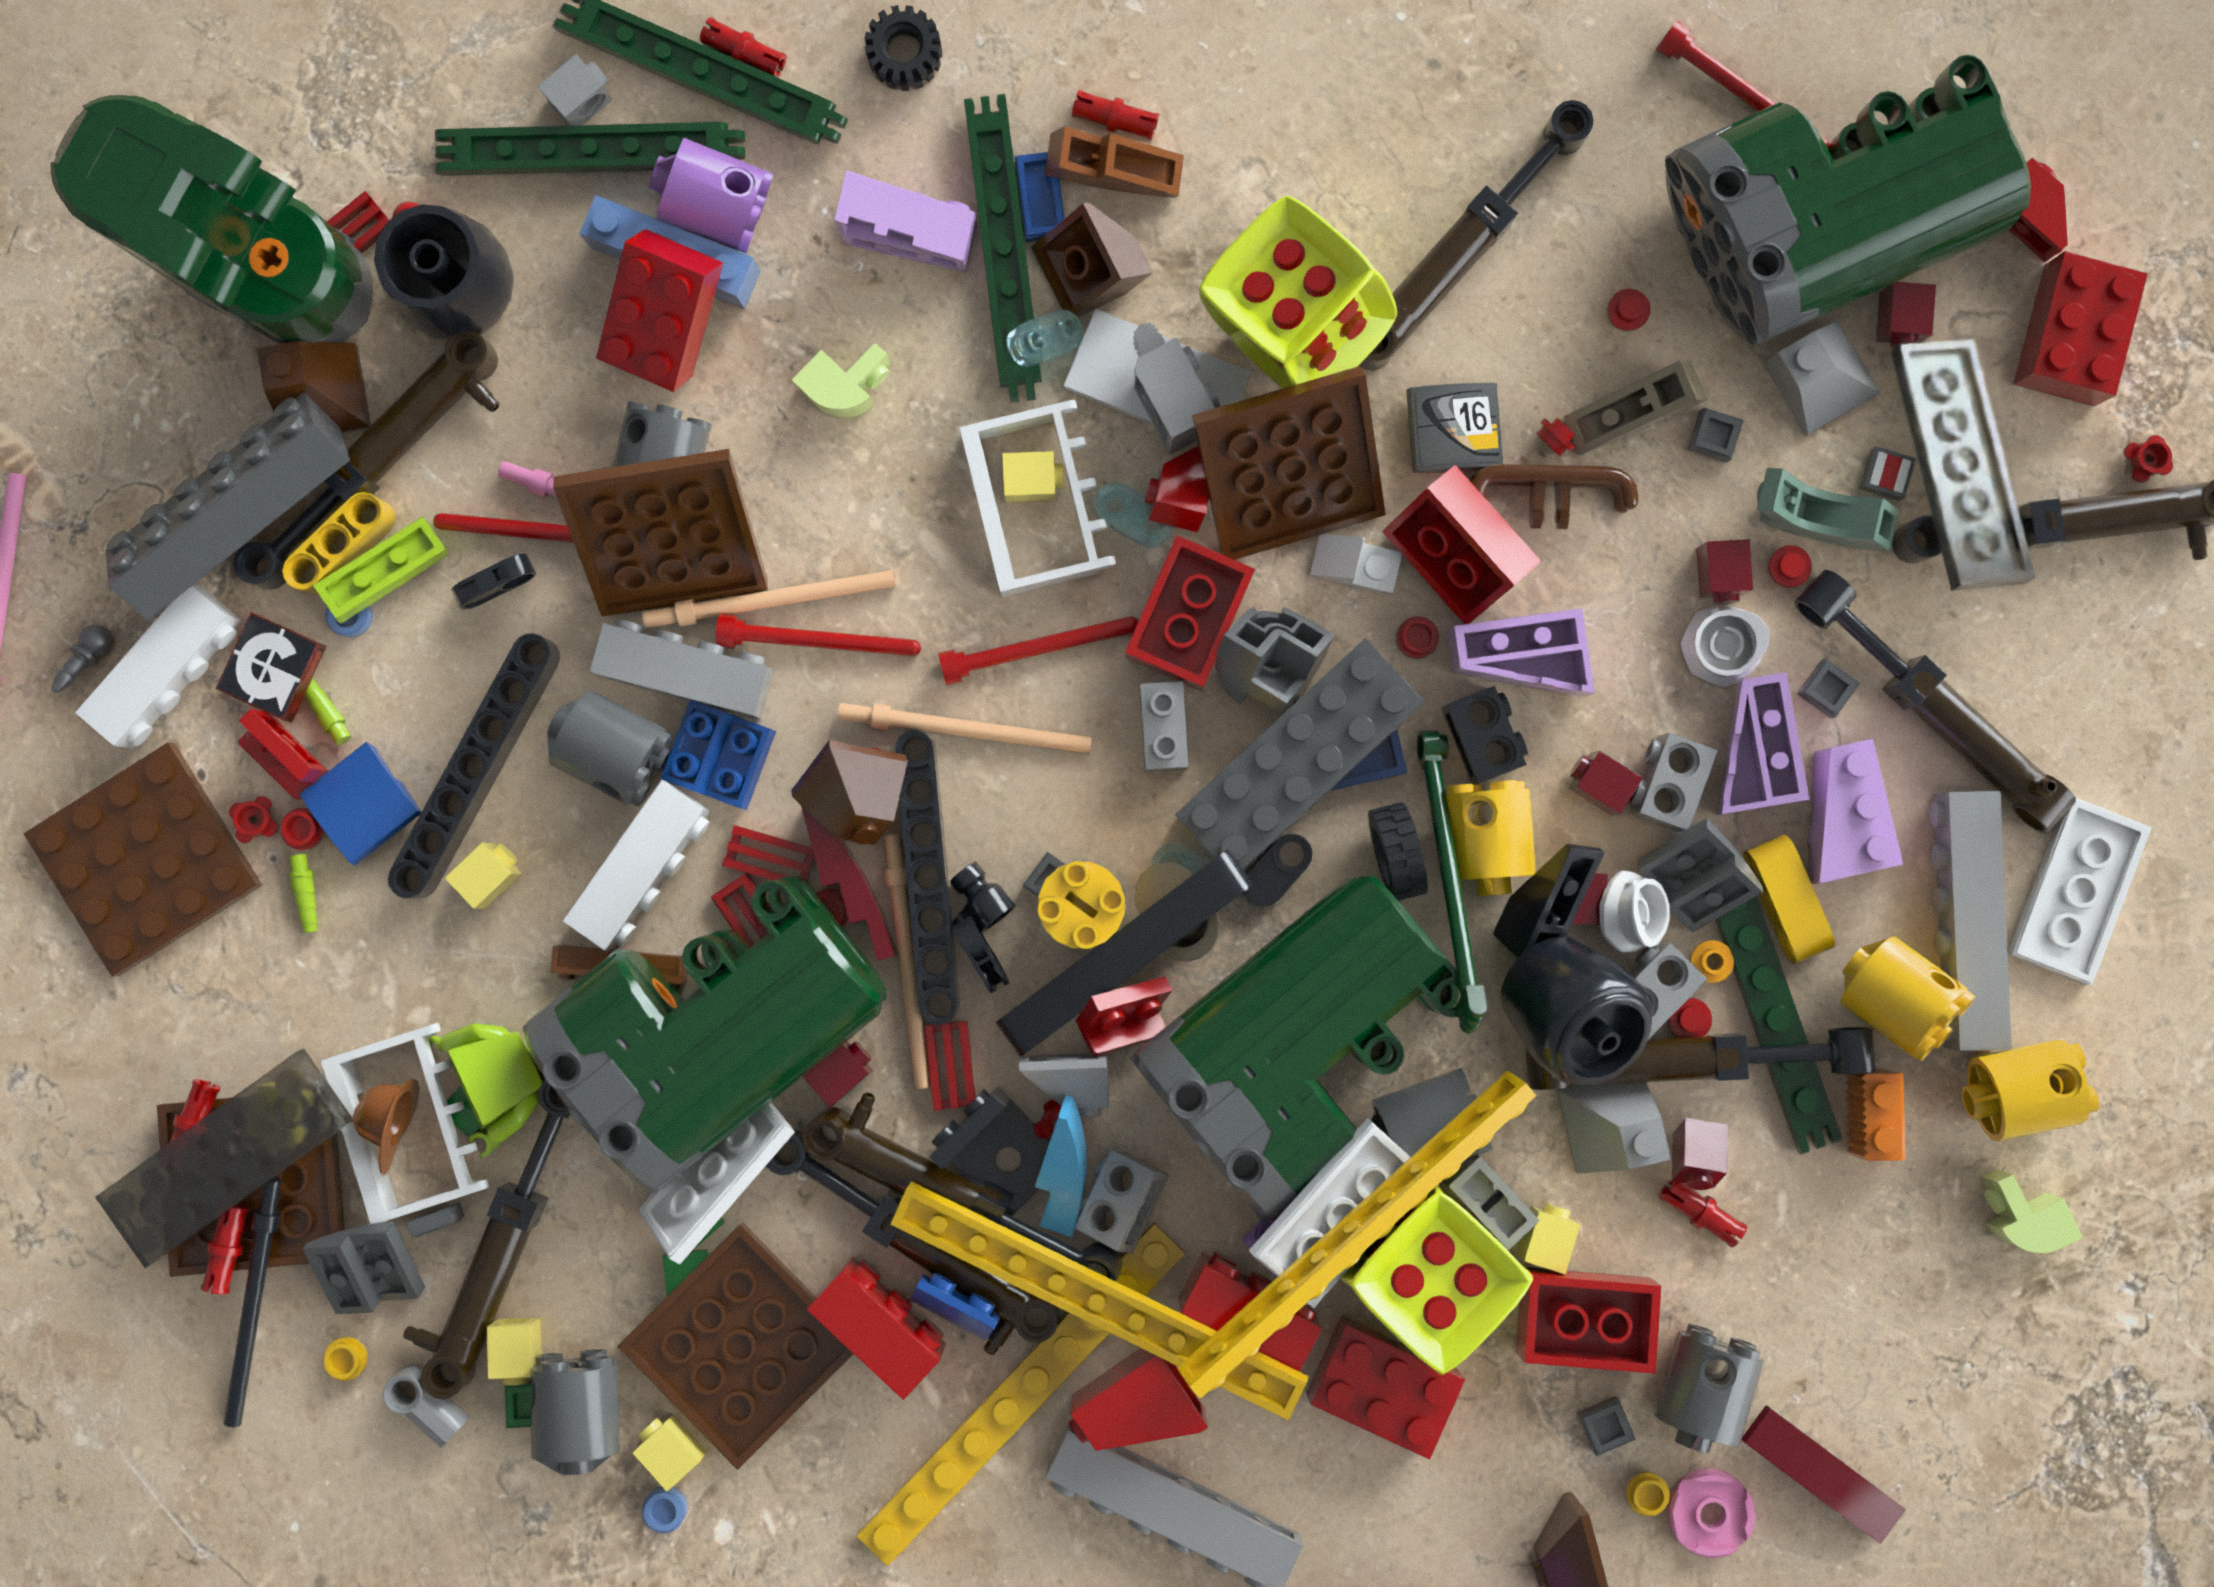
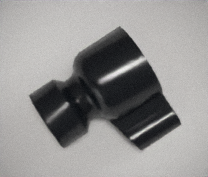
M976 861L965 867L950 880V884L957 893L967 897V903L954 919L953 925L972 916L983 933L1016 907L999 884L988 883L985 880V872Z

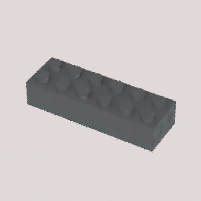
M305 392L295 399L290 397L281 402L275 409L273 417L263 425L255 424L251 426L241 436L238 445L229 452L224 450L217 453L208 462L207 469L195 479L189 477L183 480L175 488L170 499L162 505H152L143 513L140 523L128 532L125 530L118 532L110 539L105 550L108 586L145 619L149 621L350 461L340 427Z
M1365 638L1179 810L1175 816L1214 858L1229 850L1241 868L1245 870L1412 716L1425 701Z

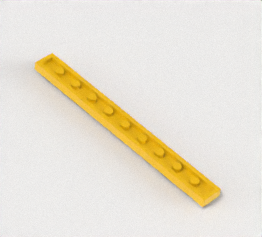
M1507 1070L1177 1367L1195 1394L1201 1399L1209 1391L1218 1388L1225 1381L1227 1374L1243 1360L1254 1356L1259 1350L1260 1345L1276 1330L1287 1326L1299 1309L1309 1300L1319 1297L1326 1290L1328 1283L1344 1269L1352 1267L1359 1260L1361 1253L1377 1239L1388 1235L1393 1229L1394 1224L1410 1209L1421 1205L1433 1188L1443 1179L1453 1176L1459 1170L1464 1160L1474 1151L1483 1148L1492 1140L1495 1132L1509 1120L1522 1114L1527 1104L1536 1096L1527 1083Z
M912 1181L907 1186L890 1224L1178 1367L1217 1332ZM1257 1351L1254 1356L1243 1360L1227 1374L1225 1381L1219 1387L1289 1421L1307 1384L1308 1376Z
M1153 1222L1141 1235L1134 1253L1125 1252L1121 1256L1123 1266L1116 1282L1146 1296L1185 1255V1251ZM1068 1312L1058 1322L1055 1333L1048 1340L1038 1343L858 1531L856 1537L888 1567L1110 1333Z

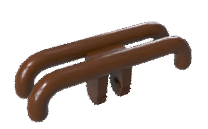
M1495 464L1484 467L1469 479L1484 497L1485 490L1489 485L1530 486L1529 526L1534 529H1541L1544 521L1543 505L1546 486H1554L1556 508L1554 520L1556 529L1568 528L1571 487H1600L1608 489L1613 495L1614 508L1619 513H1626L1628 510L1636 508L1639 498L1637 485L1629 474L1621 469L1606 466Z

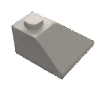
M1839 321L1808 334L1778 351L1764 363L1805 435L1810 434L1880 394L1878 387Z
M1091 1053L1022 1056L1020 1059L1019 1071L1061 1106L1065 1095L1074 1097L1080 1116L1101 1115L1100 1108H1109L1107 1054L1097 1057L1092 1056Z
M1647 1083L1571 1086L1570 1088L1557 1089L1576 1173L1629 1170L1671 1160L1662 1118Z

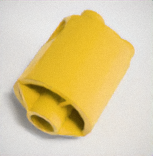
M1516 780L1490 782L1489 791H1483L1482 785L1459 784L1447 786L1448 795L1445 796L1460 880L1476 879L1477 896L1512 894L1511 877L1534 875L1536 873L1530 790L1525 789L1524 781ZM1488 804H1490L1493 810V817L1489 823H1487L1484 817V810Z
M1074 861L1058 867L1046 878L1038 895V915L1044 929L1055 941L1070 948L1089 949L1105 943L1117 932L1125 913V896L1119 881L1108 869L1093 862Z
M1895 936L1861 947L1851 957L1842 971V974H1844L1845 992L1840 1000L1841 1005L1919 1061L1924 1060L1933 1048L1938 1049L1953 1030L1948 1025L1956 1015L1961 1017L1976 998V996L1968 991V988Z
M2059 1039L1973 1057L1968 1062V1085L1963 1086L1961 1090L1962 1102L1967 1115L1972 1120L1977 1119L1990 1139L1997 1142L2083 1124L2088 1119L2089 1113L2099 1109L2097 1093L2092 1086H2088L2083 1070L2086 1066V1059L2081 1046L2078 1043L2067 1044L2064 1040Z

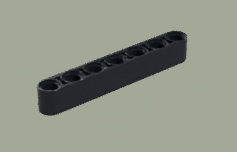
M531 633L519 637L513 644L390 869L388 885L397 896L402 898H425L431 895L438 887L558 667L560 651L551 640ZM537 644H542L545 653L543 660L536 665H531L528 660L529 650ZM520 681L524 686L523 697L519 701L512 703L508 698V689L514 682ZM499 718L503 723V733L498 739L491 740L488 735V726L492 720ZM478 755L483 762V769L477 777L472 778L468 773L467 765L472 757ZM458 793L462 799V808L453 816L447 809V801L452 794ZM436 830L441 836L442 843L438 851L432 853L427 847V838L431 832ZM416 868L421 875V882L418 888L413 891L408 887L406 877L411 869Z
M909 730L899 736L895 745V753L905 755V747L913 739H922L927 745V753L923 759L917 762L907 759V767L899 797L920 1013L926 1021L931 1024L941 1025L948 1023L958 1013L960 995L954 931L952 927L953 920L937 751L935 743L926 733L920 730ZM917 781H926L931 788L930 798L922 804H914L909 798V789ZM921 823H929L935 830L933 842L925 847L918 846L913 840V830ZM932 865L938 870L939 881L935 887L927 890L918 884L916 879L917 872L922 866ZM929 907H935L943 916V924L935 932L924 929L920 921L921 914ZM931 950H939L946 956L947 967L940 974H933L925 967V956ZM943 993L948 996L951 1001V1010L947 1015L936 1016L930 1011L928 1003L932 994Z
M1226 850L1113 934L1105 943L1098 945L996 1022L997 1026L1018 1055L1022 1057L1080 1014L1091 996L1114 989L1253 886V882L1229 850Z

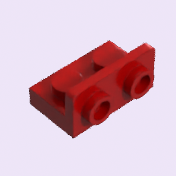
M250 709L239 720L248 730L239 739V745L294 799L301 800L302 798L299 794L328 772L271 713Z
M1165 976L1091 996L1075 1021L1092 1056L1097 1057L1146 1043L1166 1027L1159 1014L1162 1010V1004L1172 992Z

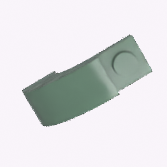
M1767 468L1764 481L1760 484L1757 492V510L1761 512L1760 521L1774 528L1834 545L1879 551H1890L1900 510L1884 498L1849 496L1820 490L1801 482L1782 468Z

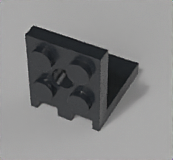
M997 1086L991 1094L983 1089L963 1110L967 1117L960 1124L952 1119L935 1136L931 1142L936 1147L929 1157L941 1169L951 1162L966 1179L982 1187L988 1182L1014 1195L1006 1214L1013 1216L1039 1190V1188L1035 1187L1050 1141L1046 1138L1039 1139L1035 1136V1123ZM1006 1147L1014 1148L1021 1157L1019 1167L1012 1171L1001 1169L996 1161L997 1153Z

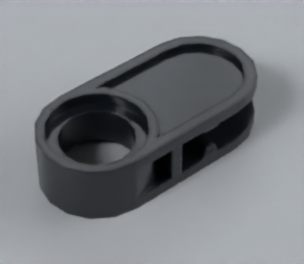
M517 554L458 582L451 590L461 610L472 609L525 584L536 576V572L527 554Z
M1288 834L1276 840L1247 873V876L1254 884L1243 892L1247 900L1256 906L1263 907L1277 902L1311 863L1313 852L1309 842L1297 834ZM1287 842H1296L1303 849V860L1297 866H1287L1280 859V849Z
M970 916L952 926L961 946L989 992L992 994L997 991L996 985L1000 982L1004 986L1010 984L1002 965L973 917Z

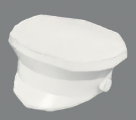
M1712 606L1695 613L1680 643L1690 673L1722 687L1738 683L1750 675L1761 661L1769 646V627L1757 614L1729 606Z
M1620 871L1610 879L1599 905L1602 936L1618 952H1636L1645 946H1658L1667 931L1670 920V905L1662 885L1655 879H1647L1644 876L1629 871Z

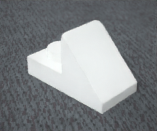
M1321 534L1318 537L1309 576L1392 595L1402 554L1399 551L1366 544L1363 537Z

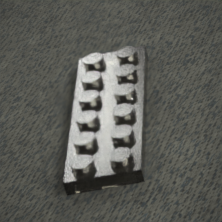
M1974 339L1899 344L1891 351L1951 591L2018 585L2032 581L2036 576Z
M302 1049L289 1056L95 1198L143 1267L147 1268L353 1122L354 1119L305 1049Z

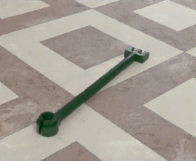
M1420 730L1417 737V757L1425 773L1461 997L1456 1005L1459 1026L1463 1032L1472 1034L1477 1030L1487 1010L1484 985H1477L1441 770L1442 759H1447L1448 737L1446 734H1440L1438 730Z

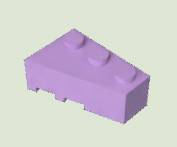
M848 170L845 173L834 218L844 245L962 272L967 270L977 228L975 212L971 211L970 207L956 201L943 202Z
M1582 608L1458 625L1447 631L1452 672L1455 674L1579 697L1595 694Z
M1787 672L1739 681L1736 686L1717 815L1810 800Z

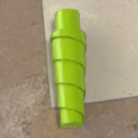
M309 673L303 674L298 684L303 690L302 693L308 700L310 708L316 715L318 723L324 730L323 733L329 734L336 745L344 744L351 738V735L344 726L346 720L338 712L333 702L328 699L315 679Z
M306 853L289 856L291 873H287V875L289 876L303 933L318 931L313 869L309 870Z

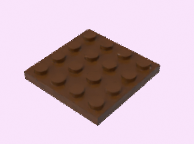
M1361 366L1192 415L1218 544L1222 555L1236 560L1386 515L1366 374Z
M729 449L554 476L553 489L601 616L672 606L677 601L689 599L697 602L768 590L767 575Z
M167 742L23 833L111 977L120 976L262 886L261 881L175 743Z
M329 1088L311 1089L319 1093L305 1140L302 1143L287 1147L286 1150H274L260 1145V1138L247 1135L258 1095L217 1098L207 1120L210 1128L207 1134L201 1136L189 1170L176 1169L171 1167L173 1162L170 1165H165L161 1161L170 1277L205 1274L210 1254L206 1251L208 1241L213 1240L220 1203L223 1202L238 1203L239 1208L241 1205L249 1207L240 1242L244 1249L242 1256L236 1259L234 1271L249 1270L255 1231L251 1229L253 1212L256 1208H259L263 1179L266 1176H275L282 1179L277 1210L281 1212L279 1228L272 1236L267 1268L310 1264L303 1251L306 1243L344 1230L335 1107ZM185 1102L157 1105L161 1160L165 1156L176 1128L173 1125L175 1115L181 1114Z
M743 1222L617 1346L737 1470L853 1355L839 1339L807 1310L816 1296Z

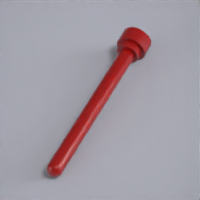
M1678 20L1675 21L1656 48V50L1669 59L1671 56L1678 60L1683 57L1757 112L1776 104L1769 97L1694 44L1693 40L1695 38L1688 34L1690 29ZM1822 137L1829 151L1830 143L1828 140Z
M438 513L433 518L434 526L440 530L574 543L567 525Z
M719 614L716 626V645L729 649H735L736 645H744V641L904 656H916L921 651L920 643L914 639L746 625L745 620H738L737 615Z
M1129 616L965 655L964 651L955 653V649L940 652L938 655L945 684L947 686L962 682L963 677L970 676V671L1134 633L1139 621L1137 618Z

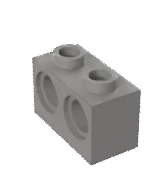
M1183 681L1140 684L1145 772L1188 769Z
M1672 733L1659 735L1658 740L1653 739L1644 757V763L1649 764L1644 779L1640 782L1629 800L1630 803L1634 804L1631 815L1676 832H1683L1689 829L1718 750ZM1673 750L1681 752L1685 758V767L1680 773L1672 770L1669 765V755ZM1660 789L1666 791L1671 798V806L1665 813L1660 812L1654 804V796Z
M1660 942L1658 946L1654 947L1646 946L1635 958L1638 965L1630 972L1641 984L1652 1005V1025L1648 1039L1707 980L1669 942ZM1664 961H1669L1674 967V977L1667 984L1661 983L1657 976L1658 967Z
M1110 1150L1109 1154L1103 1157L1098 1164L1095 1174L1097 1180L1091 1193L1082 1200L1078 1214L1079 1219L1075 1229L1117 1252L1134 1253L1169 1174L1127 1152ZM1130 1169L1133 1174V1182L1131 1187L1125 1190L1122 1185V1177ZM1111 1208L1115 1215V1221L1108 1230L1104 1223V1217Z
M1479 1155L1464 1160L1459 1170L1453 1176L1442 1180L1507 1250H1510L1540 1221Z

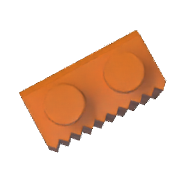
M1881 1069L1871 1073L1845 1074L1849 1078L1845 1082L1849 1086L1846 1090L1849 1094V1097L1846 1099L1849 1105L1846 1109L1850 1112L1846 1116L1850 1120L1846 1125L1850 1129L1847 1133L1850 1137L1847 1143L1851 1146L1847 1152L1866 1161L1906 1160L1903 1073Z

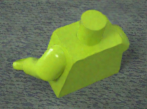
M472 1023L444 1034L442 1038L431 1036L429 1037L430 1048L435 1043L440 1052L445 1051L447 1053L456 1077L482 1129L469 1137V1144L478 1138L484 1139L487 1144L486 1151L478 1155L480 1158H483L496 1151L501 1142L525 1125L539 1103L538 1091L542 1081L537 1072L540 1069L529 1049L525 1047L518 1031L510 1033L503 1026Z

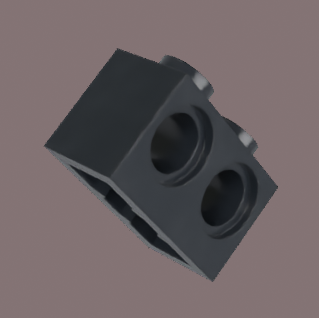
M1495 685L1441 707L1471 784H1480L1527 765L1524 756L1528 755L1526 743L1519 731L1513 732L1508 717L1512 716L1509 701L1503 692L1497 693ZM1475 703L1482 704L1489 712V720L1485 726H1478L1470 719L1469 711ZM1489 743H1497L1504 749L1505 759L1500 766L1492 765L1486 758L1485 750Z

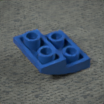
M690 700L660 779L747 810L776 731Z
M368 742L361 745L299 794L331 841L354 866L421 814V810L405 785L393 776L377 749Z
M933 1273L931 1278L923 1274L909 1301L986 1341L999 1319V1314L993 1311L995 1305L975 1293H972L970 1298L954 1290L956 1284L938 1273Z

